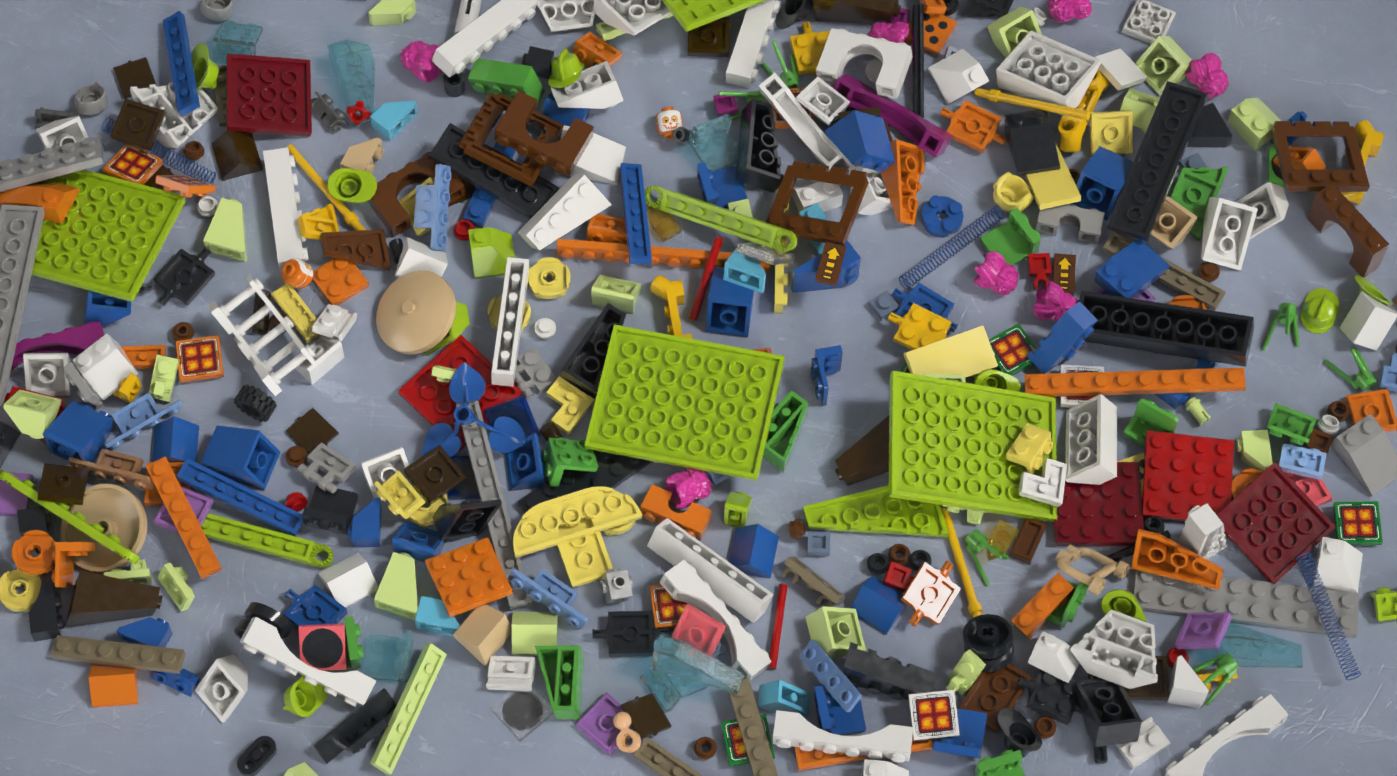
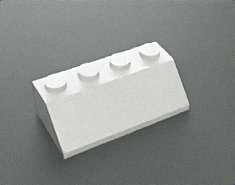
M1102 394L1066 410L1065 464H1067L1065 480L1067 482L1100 485L1117 477V406Z

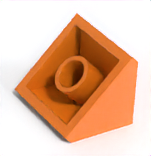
M91 664L88 678L92 708L138 705V669Z

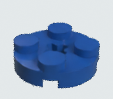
M932 196L924 204L921 211V223L925 226V230L935 237L944 238L948 237L949 234H955L960 230L963 223L962 205L949 197ZM943 213L948 218L939 220L938 214Z

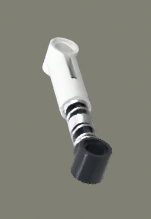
M461 0L454 35L479 17L482 0H472V3L471 0ZM465 70L459 74L455 73L450 78L444 74L443 80L446 94L451 97L461 96L465 91Z

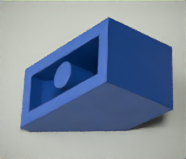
M88 290L84 308V324L101 321L102 326H107L131 314L130 301Z
M380 498L372 500L353 517L352 526H348V539H352L353 547H380L382 515Z
M151 617L119 627L117 630L120 640L127 643L166 647L173 635L168 622L160 618L155 620Z

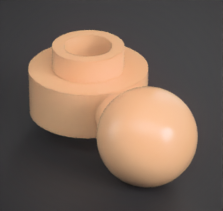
M617 713L613 719L614 726L621 730L616 739L617 746L621 751L633 753L640 747V735L629 728L631 717L628 713ZM632 738L633 743L628 745V740Z

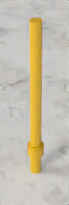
M977 88L975 90V96L987 98L991 102L999 103L1001 101L1087 120L1090 118V111L1004 94L1000 90L995 89L985 90Z
M292 144L288 145L289 154L294 155L295 161L343 215L344 221L348 226H352L356 231L366 230L359 222L358 216L354 212H350L341 200L334 198L330 194L328 185Z
M943 508L941 511L949 532L948 539L969 602L968 610L970 616L975 618L982 615V606L977 601L950 513L946 511L947 508Z

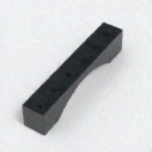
M43 506L17 510L21 536H24V533L31 530H41L48 533L54 540L53 533L49 532V527L53 526L51 513H47ZM34 548L35 552L39 555L41 552L38 551V548ZM55 564L50 572L42 574L39 595L29 611L30 630L35 642L54 639L57 635H61V629L65 628L63 616H59L58 609L62 608L61 596L57 595L56 588L58 587H55V583L52 580Z

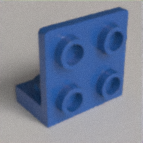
M706 162L697 164V179L705 202L722 208H728L727 203L747 199L743 183L735 180L737 166L711 171V169H707Z
M841 345L815 349L814 358H811L812 380H816L815 394L817 400L821 399L822 406L827 405L829 387L826 375H833L841 370L843 354Z
M824 685L815 686L813 697L820 729L837 735H848L866 731L861 699L851 712H846L831 697L829 692L825 693Z
M956 708L960 736L937 738V742L934 741L933 751L981 759L987 714Z

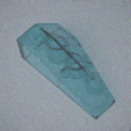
M344 40L327 45L329 58L346 107L353 106L360 100L364 102V107L372 113L374 110L375 60L369 44ZM370 118L364 119L359 125L371 122Z
M1233 623L1229 624L1219 649H1211L1212 659L1220 653L1223 655L1229 653L1239 667H1303L1302 647L1300 644Z
M664 633L659 635L653 651L650 669L738 694L744 674L685 639Z

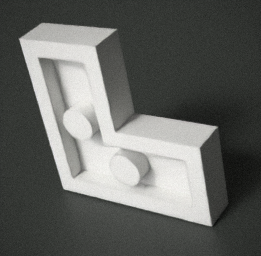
M1047 458L1043 462L1042 477L1026 472L1022 473L1018 495L1059 507L1063 502L1067 464Z

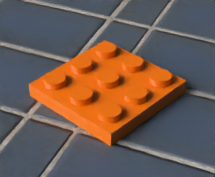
M488 537L425 560L426 567L449 617L513 594L509 581Z

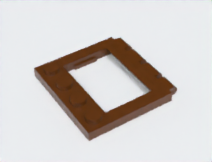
M489 93L458 145L464 149L465 154L532 187L545 165L539 164L535 159L527 155L521 165L510 161V159L482 147L503 111H506L512 102V99L500 93L498 95ZM535 111L529 123L542 129L536 141L541 143L559 141L564 125Z
M1275 121L1271 133L1286 192H1320L1331 183L1340 192L1368 191L1370 185L1355 128L1350 126L1348 121H1334L1332 125L1330 121H1313L1312 125L1310 121H1293L1292 125L1290 121ZM1286 137H1343L1346 147L1345 153L1351 170L1294 169Z
M795 160L792 166L788 165L766 222L792 231L798 239L821 243L830 242L845 246L869 184L866 178L867 172L851 170L849 174V169L831 167L829 172V166L814 163L810 166L808 162ZM797 178L853 187L840 222L784 213L793 194V187Z

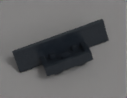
M383 688L317 742L314 748L326 764L344 750L351 754L362 751L370 740L379 737L384 732V729L389 726L383 718L396 708V703L387 690Z

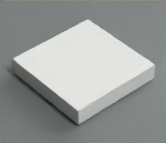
M1121 48L1095 57L1101 60V65L1098 68L1100 72L1118 91L1143 83L1147 78Z

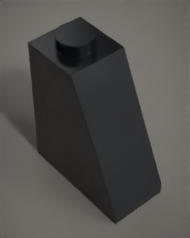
M1213 102L1203 106L1187 147L1226 148L1230 145L1232 134Z

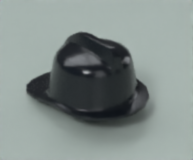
M785 0L776 16V26L779 29H786L795 21L799 22L807 18L813 9V0Z
M1004 708L998 713L997 720L1005 734L1003 742L1007 750H1013V752L1020 750L1024 758L1030 751H1037L1041 748L1042 739L1020 712L1015 709Z

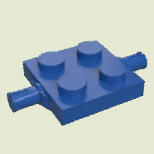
M919 282L907 294L897 288L892 292V296L902 301L901 307L895 313L901 317L908 313L914 303L949 320L948 315L955 305ZM952 322L949 330L954 333L958 324Z
M315 585L308 592L298 595L292 589L285 593V597L293 603L283 615L297 629H299V625L338 624L348 614L347 608Z

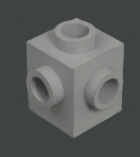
M620 568L609 569L601 577L599 588L600 592L604 594L606 604L627 601L633 596L631 590L633 589V580L628 575V570L620 571Z

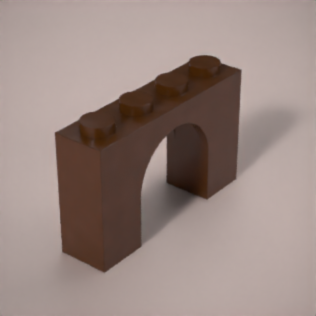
M518 90L495 129L494 140L502 146H508L516 150L521 155H527L535 159L539 164H546L554 168L558 173L570 176L593 137L594 126L575 118L565 136L554 143L538 142L526 130L527 124L536 111L537 99Z
M431 152L425 153L414 162L407 163L399 171L388 174L385 179L377 183V190L374 196L367 201L393 237L411 227L410 216L397 199L401 190L413 183H423L429 177L435 178L437 163L428 159ZM452 172L449 187L450 201L448 205L465 196L463 183Z
M1331 183L1315 195L1307 219L1320 233L1334 223H1337L1345 230L1354 250L1349 264L1361 277L1365 278L1379 268L1389 243Z

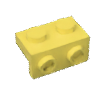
M1027 423L1006 453L1007 460L1025 466L1027 473L1033 474L1035 470L1041 467L1045 455L1049 454L1052 450L1051 432Z
M399 470L382 485L378 481L374 483L379 489L376 491L377 495L384 502L386 500L390 502L388 508L395 516L400 514L404 519H407L425 503V500Z

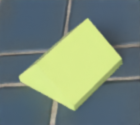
M600 274L592 286V305L605 307L609 303L623 312L633 314L642 283Z
M513 612L512 655H538L535 646H557L558 615L552 612Z

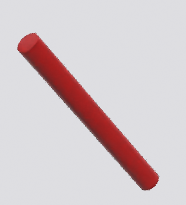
M715 237L690 312L689 319L697 321L723 242L721 238Z
M779 584L769 652L771 663L767 667L769 670H776L787 584Z

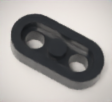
M269 736L258 737L238 758L237 767L239 772L243 776L257 775L275 756L277 751L275 741ZM263 747H269L267 752L261 751ZM247 764H253L251 769L245 768Z

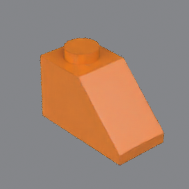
M1289 146L1294 169H1325L1326 166L1315 148ZM1276 156L1273 161L1280 167L1278 157Z

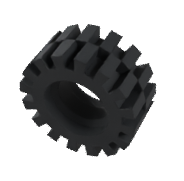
M247 384L242 386L234 399V404H236L237 408H240L243 413H247L249 417L252 416L253 419H258L261 422L268 421L277 407L276 402L272 400L271 396H267L266 392L263 393L261 389H256L252 385L250 387Z

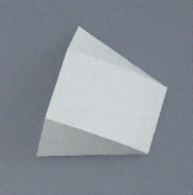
M537 0V5L551 32L593 26L595 15L593 12L594 0Z
M169 82V85L158 87L152 84L149 85V88L138 89L137 86L130 87L133 101L166 112L156 137L158 142L164 145V147L178 148L218 110V107L201 87L197 89L200 107L184 116L178 113L173 82Z
M1110 610L1095 625L1094 629L1086 633L1078 644H1074L1071 647L1070 651L1088 674L1129 689L1156 683L1158 680V675L1156 674L1157 660L1155 658L1154 625Z

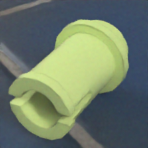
M1193 397L1185 403L1186 411H1190L1201 426L1209 421L1211 416L1208 415L1200 404L1201 400Z

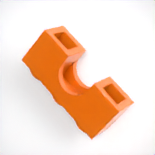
M652 484L640 506L643 518L649 522L656 521L658 523L668 518L701 541L712 520V510L692 502L688 510L676 513L669 508L672 502V493Z
M1057 573L1015 615L1011 622L1030 640L1045 625V620L1055 609L1058 607L1062 608L1073 596L1075 588L1063 576Z

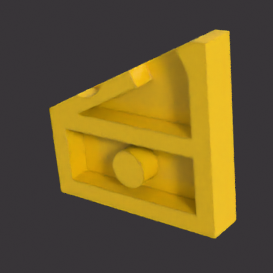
M331 203L324 208L314 209L312 212L304 213L297 218L300 234L303 238L320 240V235L323 232H339L334 207Z

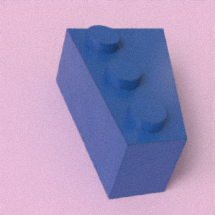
M1078 302L1062 315L1051 328L1047 338L1043 337L1038 342L1040 346L1030 351L1027 357L1043 374H1046L1063 360L1068 362L1075 356L1076 352L1074 350L1079 349L1085 343L1084 338L1086 339L1094 331L1092 327L1098 320L1081 302Z

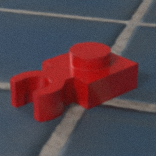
M1028 254L1029 277H1035L1033 282L1034 291H1037L1039 282L1044 283L1045 290H1047V284L1050 281L1046 276L1051 275L1050 254Z
M891 561L882 584L903 592L914 578L910 576L912 569Z

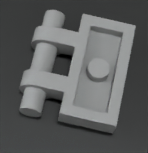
M535 347L517 357L519 365L516 366L514 382L527 400L534 396L531 389L536 388L538 393L541 394L548 390L557 380ZM525 373L529 380L524 381L521 374Z
M69 362L64 366L68 373L65 375L73 386L76 384L79 389L77 393L84 402L88 401L96 409H100L104 405L100 399L101 397L82 376L77 366Z
M320 443L307 456V462L311 465L307 467L301 464L297 471L303 474V478L317 483L320 489L328 490L333 494L336 492L337 486L332 482L337 480L342 484L356 470V464L325 444ZM320 469L321 471L326 473V475L322 477L316 472Z

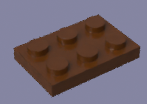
M1011 664L999 671L981 672L958 709L986 713L985 727L997 734L1001 729L997 720L998 713L1004 708L1013 709L1025 691V688L1017 686L1019 677L1021 676L1031 681L1032 677Z

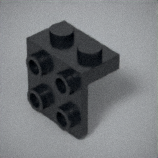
M317 485L309 508L304 507L302 514L304 525L348 535V526L352 522L358 494L342 489H337L332 494L328 490L320 489Z

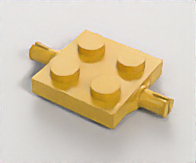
M807 21V24L806 22L802 23L804 34L790 36L789 42L798 75L811 74L817 77L816 68L830 31L812 32L810 22Z
M914 303L904 317L893 312L888 317V321L899 325L893 341L910 350L946 339L947 332L952 324L951 321Z

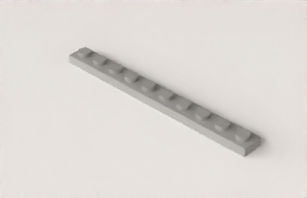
M478 400L470 401L468 407L473 410L475 418L484 422ZM456 403V408L463 403ZM475 422L468 426L461 424L480 500L501 499L502 501L501 506L487 524L494 552L507 579L513 568L524 574L520 557L515 558L514 533L486 429ZM509 581L513 594L506 596L509 609L531 605L532 601L529 593L523 589H517Z

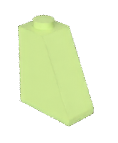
M221 198L203 240L204 246L212 253L246 262L247 248L242 203L232 198Z
M393 552L374 598L375 607L415 620L418 610L415 560L407 553L401 552L398 554Z

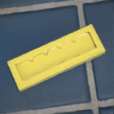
M285 284L271 293L273 300L295 325L294 327L307 344L320 336V334L312 332L313 324L317 318L292 286Z

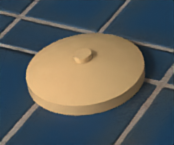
M418 270L399 277L384 292L377 308L376 325L381 339L393 350L402 354L414 355L430 350L446 336L453 324L456 313L455 294L446 280L430 271Z
M98 484L86 489L83 505L69 504V511L75 513V511L80 512L88 517L86 522L92 524V522L99 524L105 528L103 533L107 535L112 533L122 539L120 542L122 545L136 554L140 552L146 538L147 517L144 507L133 493L118 485ZM62 519V542L96 543V552H88V556H74V563L91 572L104 573L110 572L112 569H121L130 563L128 559L126 560Z

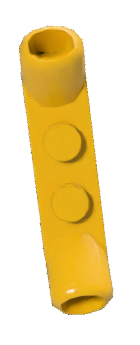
M1099 69L1076 109L1090 111V113L1093 112L1102 91L1108 89L1109 80ZM1062 116L1058 124L1061 135L1060 149L1062 151L1076 153L1081 150L1082 135L1090 119Z
M1362 120L1354 126L1357 140L1362 147L1360 151L1364 166L1368 155L1377 157L1385 135L1376 131L1368 120ZM1365 192L1341 193L1349 202L1360 205Z
M662 275L656 276L651 283L650 289L651 293L667 303V306H664L665 319L669 318L670 325H667L668 334L692 339L691 334H682L678 305H684L682 280L670 281Z

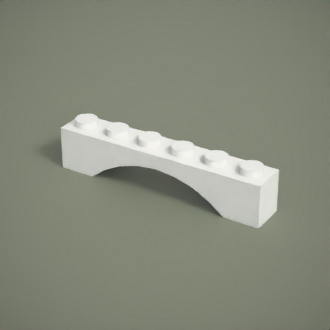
M776 73L759 85L761 94L822 165L829 166V172L831 167L849 169V174L851 170H856V167L849 162L837 146L807 114Z
M682 560L663 575L660 584L673 599L695 606L726 625L723 634L729 645L732 668L742 680L749 678V681H752L767 669L771 663L768 653L755 643L752 634L743 629L739 619L726 609L725 603L714 595L709 584L706 581H702L691 564Z
M257 617L251 619L240 640V643L244 644L243 649L253 654L259 652L265 655L263 659L271 664L276 665L278 662L284 665L283 670L296 676L299 673L305 676L304 681L313 686H316L317 683L324 686L323 691L334 697L337 694L345 698L344 702L353 707H356L357 704H365L376 683V680L357 670L332 673L308 666L288 650L280 638L276 627Z
M1271 694L1265 698L1261 696L1253 702L1251 709L1240 711L1235 716L1236 720L1231 724L1229 722L1224 723L1217 730L1219 733L1215 736L1209 735L1203 739L1199 748L1188 750L1183 755L1184 759L1179 763L1177 761L1172 762L1165 769L1167 771L1165 776H1203L1207 762L1219 748L1243 736L1268 735L1283 724L1289 714Z
M776 710L772 744H776L781 748H790L792 746L800 747L804 751L816 749L822 750L827 754L840 752L851 757L865 755L875 760L889 758L894 762H904L910 759L913 727L890 724L882 730L867 735L841 736L817 728L800 713Z

